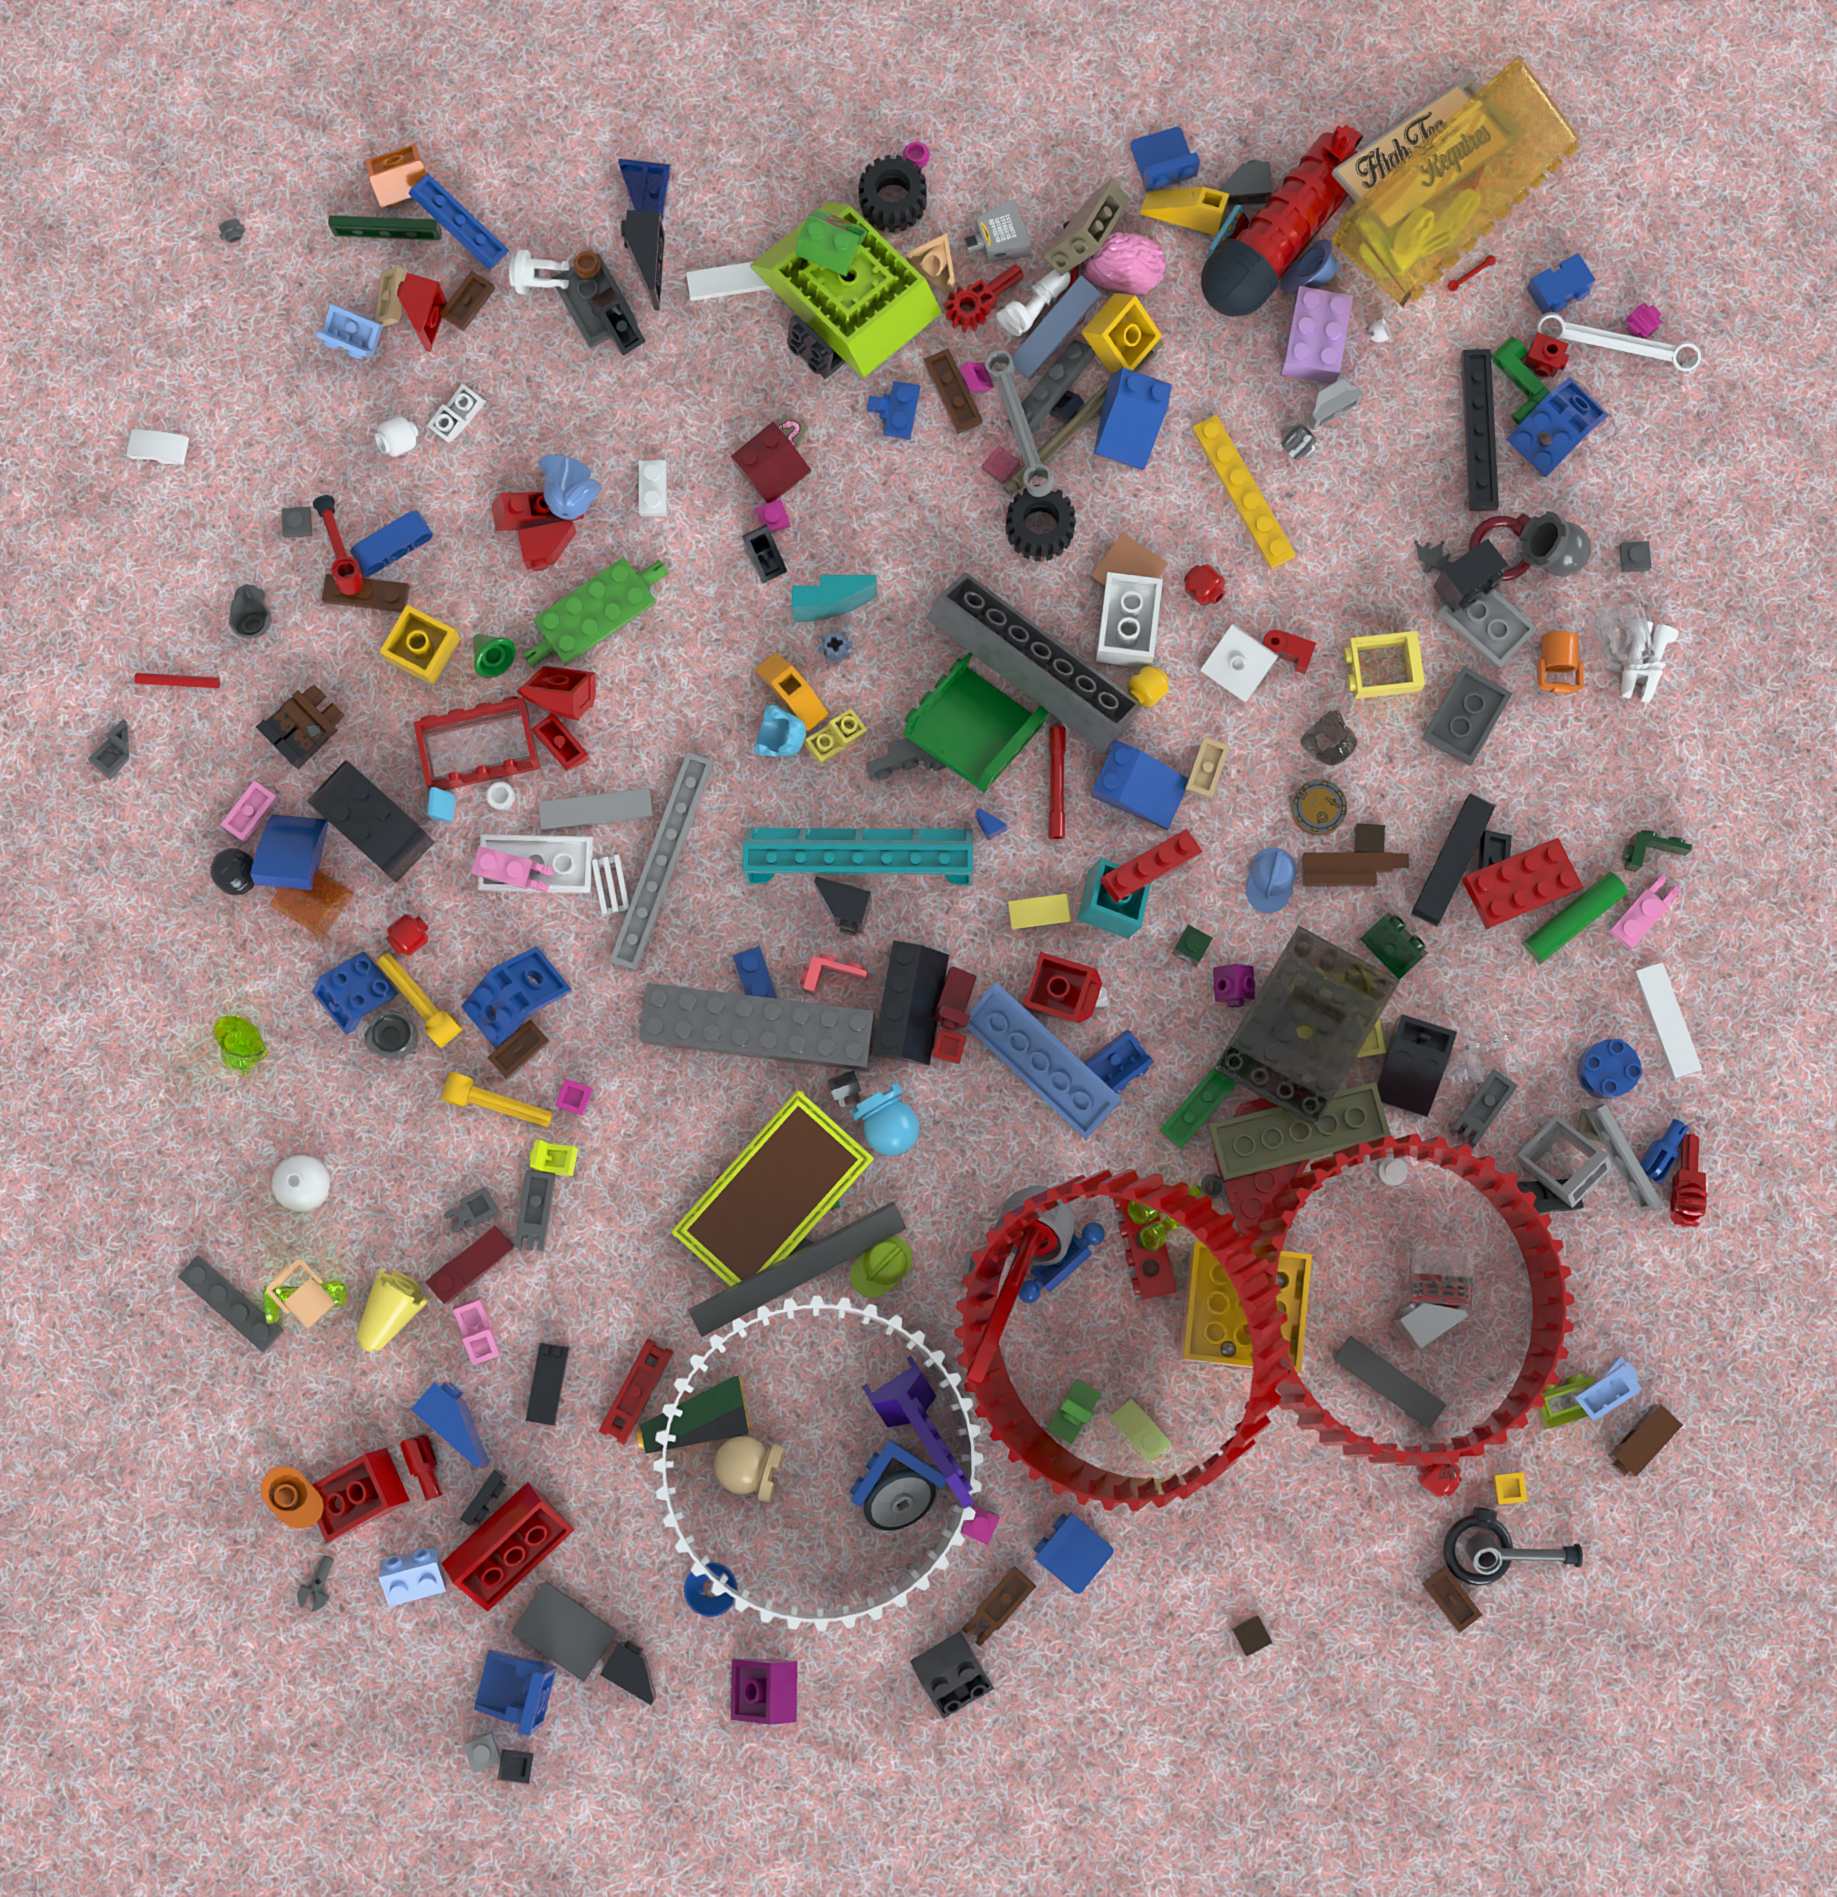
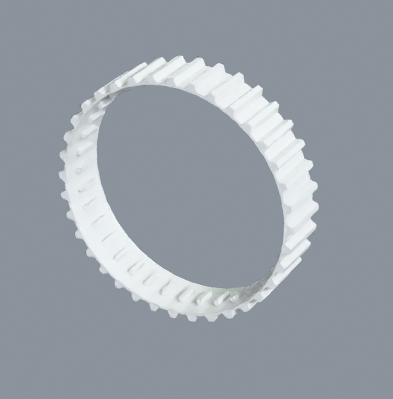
M812 1296L808 1304L797 1306L793 1298L782 1301L781 1310H776L772 1313L766 1306L757 1308L755 1319L748 1323H745L740 1318L735 1319L731 1322V1333L727 1334L724 1338L714 1334L708 1339L711 1349L703 1357L695 1354L691 1357L689 1361L693 1370L687 1379L677 1378L674 1386L679 1391L675 1403H665L662 1410L669 1417L667 1428L657 1431L656 1441L664 1446L663 1456L654 1459V1470L663 1473V1484L656 1488L657 1499L667 1501L669 1510L663 1515L665 1527L676 1528L679 1535L675 1540L676 1550L678 1553L689 1552L693 1558L690 1565L692 1573L695 1576L705 1573L712 1580L710 1588L713 1594L719 1596L727 1592L730 1596L734 1597L733 1604L736 1610L742 1612L750 1606L759 1611L760 1620L765 1623H769L776 1616L784 1618L789 1629L797 1630L801 1621L813 1622L817 1631H826L827 1625L831 1621L841 1620L846 1628H851L855 1625L856 1617L869 1614L874 1620L882 1618V1608L892 1602L900 1608L907 1605L906 1594L915 1587L925 1591L930 1587L927 1576L933 1572L935 1567L943 1570L948 1567L949 1562L945 1555L950 1550L951 1545L962 1546L965 1539L959 1530L964 1520L974 1519L976 1512L971 1507L964 1509L960 1501H958L957 1506L952 1504L950 1510L955 1512L947 1530L942 1528L940 1531L944 1536L934 1551L929 1549L926 1552L929 1556L926 1562L917 1571L911 1568L908 1571L911 1576L899 1586L895 1587L892 1583L888 1586L889 1592L874 1600L869 1595L865 1597L866 1603L849 1608L848 1604L844 1603L841 1604V1610L823 1612L822 1606H816V1612H798L797 1605H791L790 1610L773 1607V1601L766 1598L765 1604L748 1597L750 1592L746 1588H743L740 1593L725 1583L729 1579L725 1573L718 1577L706 1566L710 1562L707 1555L700 1559L692 1549L690 1543L695 1541V1538L692 1534L685 1537L677 1520L683 1518L682 1511L674 1512L669 1495L676 1493L675 1486L668 1487L666 1479V1468H673V1460L666 1461L667 1441L675 1442L676 1435L669 1434L670 1424L674 1415L680 1417L683 1411L676 1409L684 1390L691 1393L694 1389L688 1385L693 1374L698 1368L704 1372L708 1369V1366L703 1363L716 1348L723 1353L726 1348L722 1343L738 1332L741 1338L745 1337L747 1334L744 1328L750 1324L761 1320L763 1327L770 1325L768 1317L776 1314L786 1313L787 1319L794 1318L793 1311L812 1309V1316H819V1309H829L837 1311V1318H844L845 1312L859 1315L862 1317V1324L868 1325L869 1320H873L886 1327L883 1332L889 1336L894 1331L908 1341L904 1347L908 1350L915 1347L926 1358L922 1364L926 1368L932 1365L941 1378V1381L937 1384L940 1388H947L953 1404L948 1405L950 1411L956 1410L959 1417L960 1428L956 1429V1434L958 1436L962 1435L964 1443V1454H959V1460L964 1461V1474L973 1487V1490L969 1492L970 1495L981 1491L982 1483L974 1479L975 1466L983 1463V1454L974 1451L973 1438L981 1434L980 1426L970 1424L967 1411L973 1406L971 1398L961 1397L956 1388L961 1381V1377L958 1373H947L946 1369L941 1365L945 1357L941 1350L929 1351L923 1345L924 1333L920 1330L908 1333L901 1328L902 1318L897 1315L890 1316L887 1319L877 1316V1306L872 1304L864 1305L859 1310L851 1308L849 1298L842 1297L837 1299L834 1305H825L821 1296Z

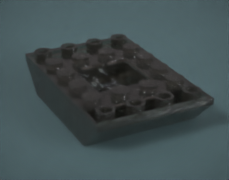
M1298 925L1214 1067V1070L1316 1127L1383 1014L1400 981ZM1303 1025L1310 1027L1313 1035L1308 1039L1300 1038L1296 1031L1298 1027Z

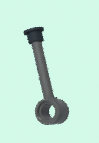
M1476 1534L1466 1544V1553L1475 1569L1481 1574L1496 1572L1501 1567L1502 1560L1563 1561L1564 1564H1573L1576 1568H1580L1583 1561L1580 1544L1564 1546L1563 1549L1500 1548L1486 1534ZM1488 1552L1486 1555L1480 1556L1482 1553Z

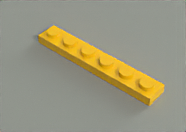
M1217 414L1192 426L1196 439L1270 570L1295 558L1294 550Z

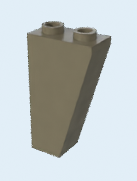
M1113 179L1093 192L1044 254V257L1061 276L1101 249L1130 199Z

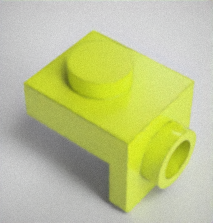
M536 1139L534 1147L530 1151V1167L542 1173L573 1177L578 1148L569 1145L549 1144L543 1140Z

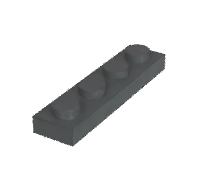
M1074 339L1021 403L1031 433L1034 432L1097 355L1091 346ZM1008 419L1007 422L1012 428L1010 420Z
M197 1255L178 1276L179 1279L262 1353H265L284 1332L279 1325L200 1255Z

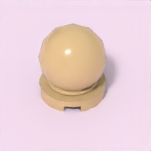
M751 1436L734 1437L726 1440L714 1456L713 1467L715 1477L722 1487L734 1494L747 1495L756 1491L758 1493V1501L769 1503L777 1485V1481L772 1480L775 1468L782 1467L786 1448L774 1443L772 1449L767 1451L761 1441Z

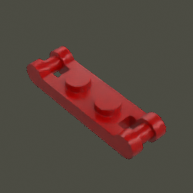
M649 1338L646 1340L599 1429L600 1433L616 1437L617 1442L622 1445L627 1443L674 1351L668 1348L664 1350L656 1346V1342ZM649 1356L658 1359L655 1368L646 1364ZM617 1416L627 1420L623 1428L614 1423Z

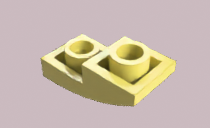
M851 708L829 721L828 726L806 738L803 744L818 765H821L851 745L868 730Z
M1068 894L1008 901L1012 929L1072 922Z

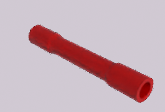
M1052 726L1049 728L1050 811L1048 814V838L1064 839L1066 727Z

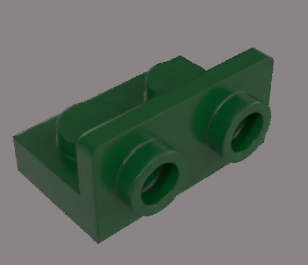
M1388 912L1360 940L1400 980L1428 952L1425 950V943L1417 935L1411 936L1405 929V922L1396 914L1392 916Z

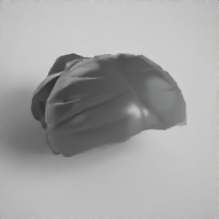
M249 584L240 586L236 590L231 604L229 625L234 633L242 638H257L270 628L272 621L271 613L263 601L265 598L264 591L259 586Z

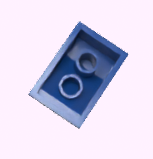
M1124 367L1109 376L1093 454L1144 470L1168 408L1172 384Z
M1115 739L1094 785L1091 797L1168 830L1184 796L1188 778L1143 751Z
M434 1382L411 1410L476 1468L486 1467L489 1464V1460L467 1403L460 1397L463 1392L451 1382L449 1384L447 1382Z

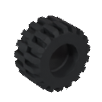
M885 155V160L881 161L880 158L874 160L873 166L868 164L865 167V173H862L860 176L858 188L859 203L864 218L868 217V222L872 226L877 223L878 229L884 231L885 227L889 228V232H895V228L900 227V231H904L907 224L913 227L916 224V218L921 219L923 216V210L926 209L927 185L924 174H921V168L918 165L913 167V161L909 158L903 161L900 155H896V159H891V155ZM888 185L901 186L908 192L907 196L898 202L884 201L877 194Z
M1025 488L1022 495L1017 493L1014 496V502H1010L1006 516V535H1008L1010 545L1014 544V550L1018 554L1021 551L1024 552V558L1029 559L1031 555L1035 556V561H1041V557L1046 556L1048 561L1053 559V554L1060 556L1063 553V549L1069 547L1074 536L1076 524L1074 506H1070L1071 500L1068 496L1062 497L1063 492L1057 489L1056 492L1051 490L1045 496L1035 497ZM1034 512H1046L1056 520L1057 526L1047 534H1036L1026 527L1024 520Z

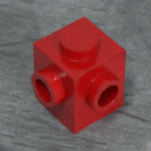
M1538 332L1531 344L1524 365L1534 370V373L1541 377L1551 376L1554 378L1557 371H1563L1570 355L1565 353L1569 344Z

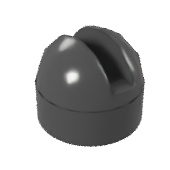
M1206 1175L1202 1179L1201 1190L1204 1195H1208L1212 1199H1218L1225 1192V1184L1217 1175ZM1211 1181H1212L1213 1191H1209V1183H1210Z

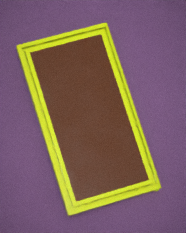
M797 1090L671 1232L674 1237L684 1243L732 1287L788 1257L875 1158L808 1099L803 1091Z

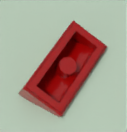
M551 713L531 728L532 732L566 772L588 760V753L555 714Z

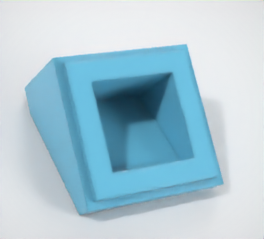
M431 787L427 805L428 816L432 820L452 821L455 795L436 787Z

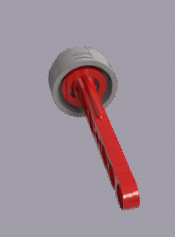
M1034 1185L1015 1192L1005 1203L995 1227L1005 1223L1003 1216L1007 1212L1024 1205L1026 1199L1050 1188ZM1062 1199L1057 1200L1059 1206L1043 1214L1040 1211L1038 1213L1040 1218L1023 1229L1022 1232L1024 1234L1015 1241L1011 1249L1010 1256L1014 1259L965 1376L966 1380L978 1386L981 1384L989 1368L1029 1266L1053 1265L1061 1261L1067 1252L1075 1225L1071 1206L1069 1203L1063 1204Z

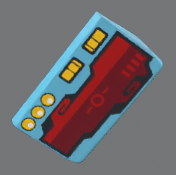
M1235 205L1209 247L1207 258L1212 255L1224 239H1235L1243 229L1249 227L1250 221L1240 205Z

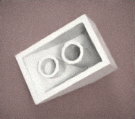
M1107 572L1096 662L1139 668L1152 666L1163 579Z

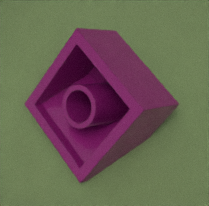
M732 1659L731 1720L768 1725L797 1722L798 1661Z

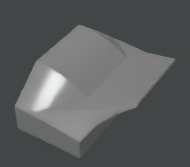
M1344 378L1339 379L1318 392L1316 404L1312 408L1308 423L1313 430L1317 429L1360 404L1364 394L1359 387L1352 386Z

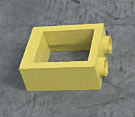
M1417 631L1350 638L1347 647L1343 649L1344 662L1349 664L1351 673L1347 675L1348 689L1353 691L1354 699L1421 692L1425 686ZM1403 646L1408 682L1363 687L1358 651Z

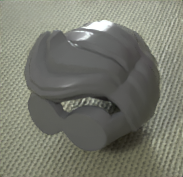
M392 1010L388 1012L377 1011L370 1027L365 1033V1044L367 1049L386 1059H398L414 1052L417 1047L419 1034L415 1024L408 1015Z

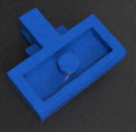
M893 381L891 395L884 394L883 398L869 396L867 411L879 413L880 419L886 420L884 436L911 440L920 385Z

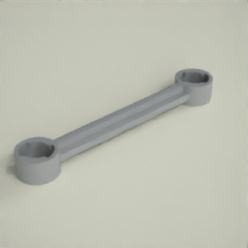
M1004 350L993 351L987 356L985 366L989 377L997 382L1026 468L1023 476L1025 486L1031 495L1035 497L1045 496L1052 490L1054 482L1049 468L1041 463L1012 377L1015 372L1012 357ZM996 362L1008 365L1005 370L1000 372L991 370ZM1036 475L1037 477L1047 479L1041 486L1035 487L1029 484L1030 480Z

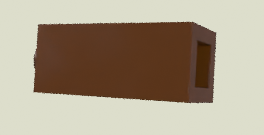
M1654 1404L1608 1455L1614 1461L1611 1464L1612 1467L1624 1477L1627 1474L1637 1477L1683 1424L1661 1404Z

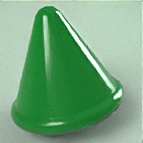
M476 634L473 637L474 669L478 675L484 678H493L503 674L510 668L516 656L515 645L510 639Z

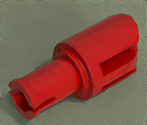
M422 1434L403 1440L400 1443L401 1451L410 1476L414 1475V1477L418 1478L425 1502L442 1496L443 1492H441L434 1472L438 1463L428 1435Z

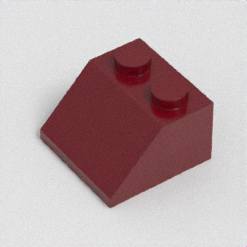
M774 421L731 455L734 466L767 504L779 499L811 472V469L792 442Z

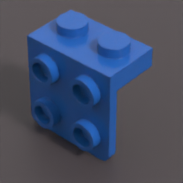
M1173 127L1132 140L1130 148L1146 191L1185 181L1198 175L1200 165L1197 152L1190 153L1180 127Z
M1072 1512L1067 1516L1062 1513L1052 1527L1055 1531L1049 1539L1044 1536L1033 1549L1036 1552L1033 1558L1074 1593L1080 1594L1113 1555L1114 1550L1112 1546Z

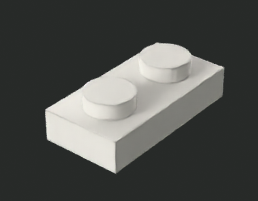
M666 460L639 461V516H667Z

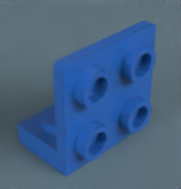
M365 952L359 953L321 975L312 991L346 1035L356 1029L363 1016L397 996V991Z

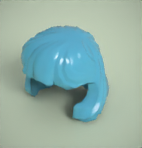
M766 705L761 729L759 730L756 744H754L755 753L760 756L791 757L796 755L802 748L806 738L805 724L798 717L783 711L776 705Z

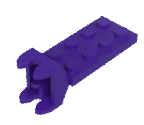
M910 1355L906 1359L911 1368L874 1392L870 1390L867 1383L862 1388L887 1428L905 1424L913 1425L964 1509L975 1503L969 1494L973 1487L926 1413L937 1396Z

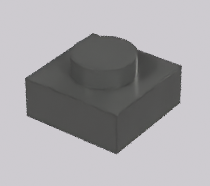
M310 507L282 508V535L284 538L312 536Z
M1649 541L1623 542L1619 545L1622 572L1649 571L1652 568Z

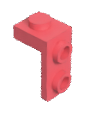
M820 954L819 957L812 956L809 968H803L800 984L804 985L803 990L805 993L815 995L823 969L863 980L867 979L868 973L866 970H863L864 966L861 964L847 961V964L844 965L837 963L836 958L833 956Z

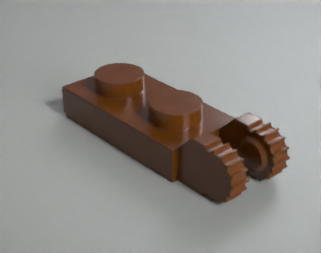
M1014 1565L977 1607L976 1613L961 1630L966 1634L971 1632L976 1623L983 1617L990 1625L978 1635L975 1641L978 1646H981L995 1630L998 1631L1036 1588V1585Z

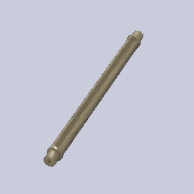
M1160 339L1133 371L1139 372L1157 355V351L1163 346V342ZM1108 381L1038 450L1042 465H1045L1103 407ZM1025 465L1015 474L1011 475L1009 481L1003 486L1005 492L1010 496L1018 489L1021 490L1025 485L1023 480L1026 471Z

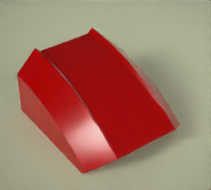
M543 666L516 692L545 711L579 721L580 717L590 707H593L596 696L595 673Z
M1040 952L1037 959V967L1022 1006L1028 1011L1081 1023L1092 1017L1102 987L1098 970Z

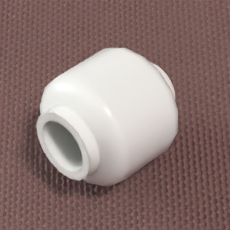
M397 416L378 426L375 441L382 453L397 457L414 449L418 431L412 421L408 422L405 418Z

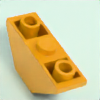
M773 653L754 669L789 712L803 721L807 732L829 716V713L809 684L778 653Z

